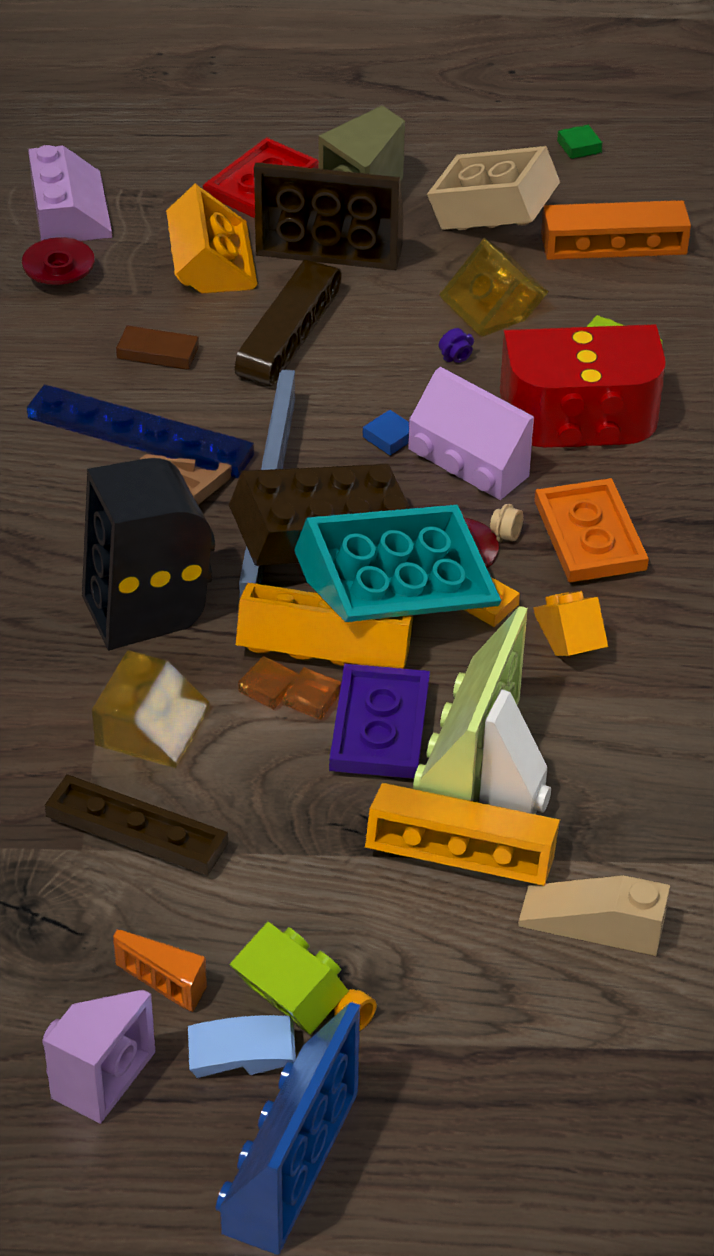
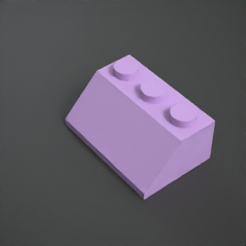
M44 145L39 148L28 149L31 182L41 241L57 237L72 238L79 241L112 238L100 171L64 146Z
M439 367L435 370L409 420L408 449L501 500L529 477L534 416Z

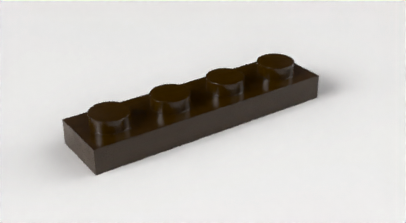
M66 774L45 804L46 817L206 876L209 875L228 845L227 831Z

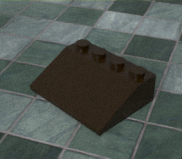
M255 162L256 256L397 270L403 244V205L400 177Z

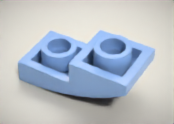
M244 1016L188 1026L189 1070L197 1078L239 1067H244L250 1075L284 1067L288 1061L294 1063L296 1060L294 1022L290 1016Z

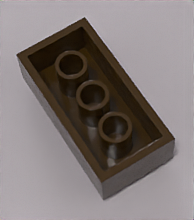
M389 464L242 471L229 503L231 512L255 566L299 563L294 549L308 517L411 509Z

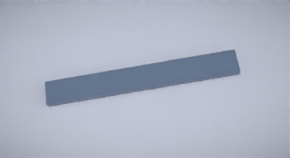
M281 370L279 372L261 470L283 469L295 405V371ZM247 546L239 581L240 597L247 582L262 585L265 565H254Z

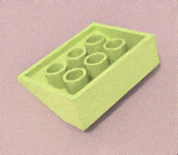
M519 606L472 657L466 673L459 672L453 690V697L455 699L453 703L446 702L440 720V727L442 729L440 734L433 733L427 749V758L429 759L426 765L419 764L414 777L413 789L473 802L479 801L485 720L502 689L511 692L517 705L520 700L528 608Z

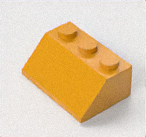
M194 184L166 210L176 278L183 285L192 286L200 293L253 290L257 286V279L247 222L197 184Z

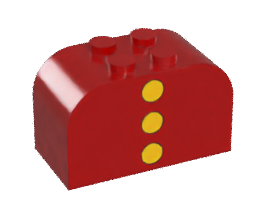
M657 325L504 330L500 379L501 399L534 416L532 446L551 448L625 445L638 443L649 438L655 432L658 425L666 365Z

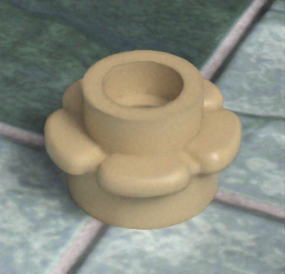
M505 504L501 509L494 511L490 522V530L495 533L498 542H502L503 539L517 540L523 525L522 510L513 508L512 504Z

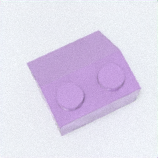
M138 990L72 1004L60 1020L55 1019L51 1022L43 1037L51 1099L100 1124L155 1053L151 993Z

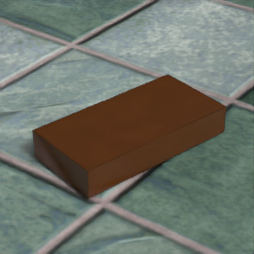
M127 325L116 347V354L118 359L189 370L199 347V338L193 335Z

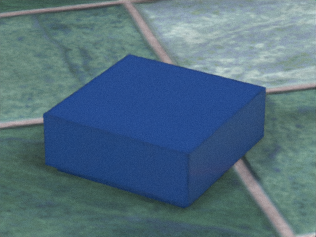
M388 410L363 426V438L388 455H392L409 444V422L392 410Z

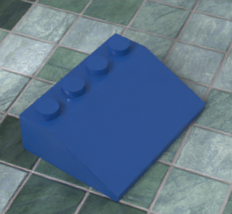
M348 1003L303 1045L294 1063L288 1061L284 1066L278 1085L280 1091L274 1102L268 1100L265 1103L258 1122L260 1130L254 1142L251 1140L245 1142L238 1159L237 1168L239 1171L233 1183L226 1181L220 1190L216 1211L221 1212L222 1235L276 1255L280 1254L358 1094L359 1004Z

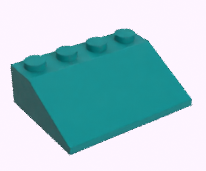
M458 505L308 517L294 549L307 583L345 622L499 606L501 603V598Z

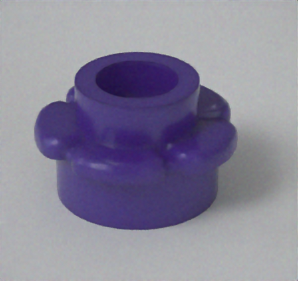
M454 328L445 333L439 341V349L444 356V361L451 362L454 360L460 363L469 358L473 350L474 338L471 334L466 335L460 328Z

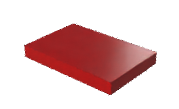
M266 137L204 183L203 190L222 204L255 218V162L319 169V160Z

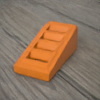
M117 929L113 936L116 965L179 1006L193 1012L207 987L205 957Z

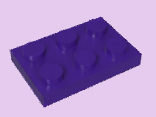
M344 663L329 758V771L414 779L420 763L430 671Z

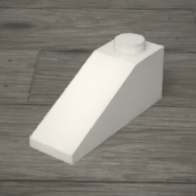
M502 689L485 720L479 803L536 814L537 811L543 813L551 795V787L546 786L547 765L511 692Z

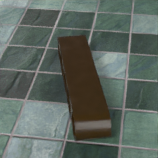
M304 260L239 349L234 368L236 376L273 386L278 381L279 372L287 368L338 294L342 279L340 268L310 260Z

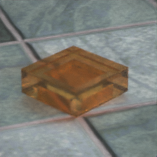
M263 656L238 681L239 692L274 710L298 685V673Z
M304 667L284 692L283 705L321 720L338 698L341 682Z

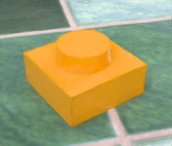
M491 577L501 598L500 605L465 609V611L495 627L519 605L520 593Z

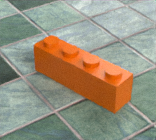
M684 200L544 205L541 236L547 260L687 255L691 224Z

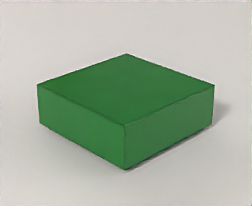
M589 124L558 131L557 141L570 159L602 152L603 142Z

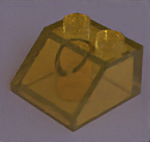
M484 238L439 296L480 336L484 337L526 321L549 291L507 252Z
M127 650L92 708L95 745L176 768L209 710V701L168 661Z

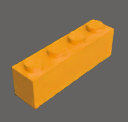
M247 582L239 601L236 645L247 647L250 651L256 653L275 651L288 653L291 657L302 660L312 657L327 659L339 666H344L345 663L404 669L409 654L413 615L345 622L318 593Z
M382 783L370 806L365 848L545 886L554 860L560 819Z

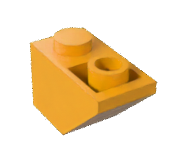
M583 591L565 592L546 596V605L533 607L534 615L555 656H570L608 647L598 597L584 598Z

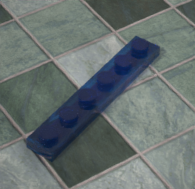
M45 384L27 406V415L30 420L154 455L165 456L170 459L195 460L196 467L216 471L219 463L229 464L232 466L231 476L235 478L240 477L241 472L244 471L254 455L253 442Z

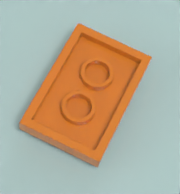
M612 478L535 490V504L569 583L647 570L649 558Z

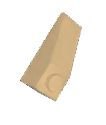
M625 875L545 883V886L539 884L528 885L518 926L657 956L670 885Z

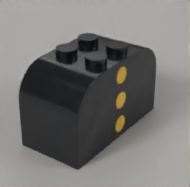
M145 458L88 468L82 597L107 650L110 651L188 629L197 621L205 607L207 583L212 581V569L209 560L210 552L215 550V538L211 527L179 469L170 461L161 458Z

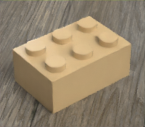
M547 146L462 154L455 156L427 193V196L441 229L457 228V230H466L470 227L480 226L494 228L505 224L526 225L535 220L537 214L559 185L560 180Z

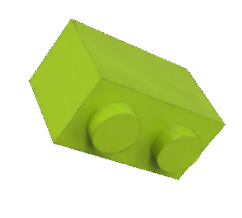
M267 921L229 965L248 987L285 1016H290L294 1023L311 1035L349 992L337 976L341 968L324 952L319 951L314 956L307 951L310 945L290 927L283 933Z

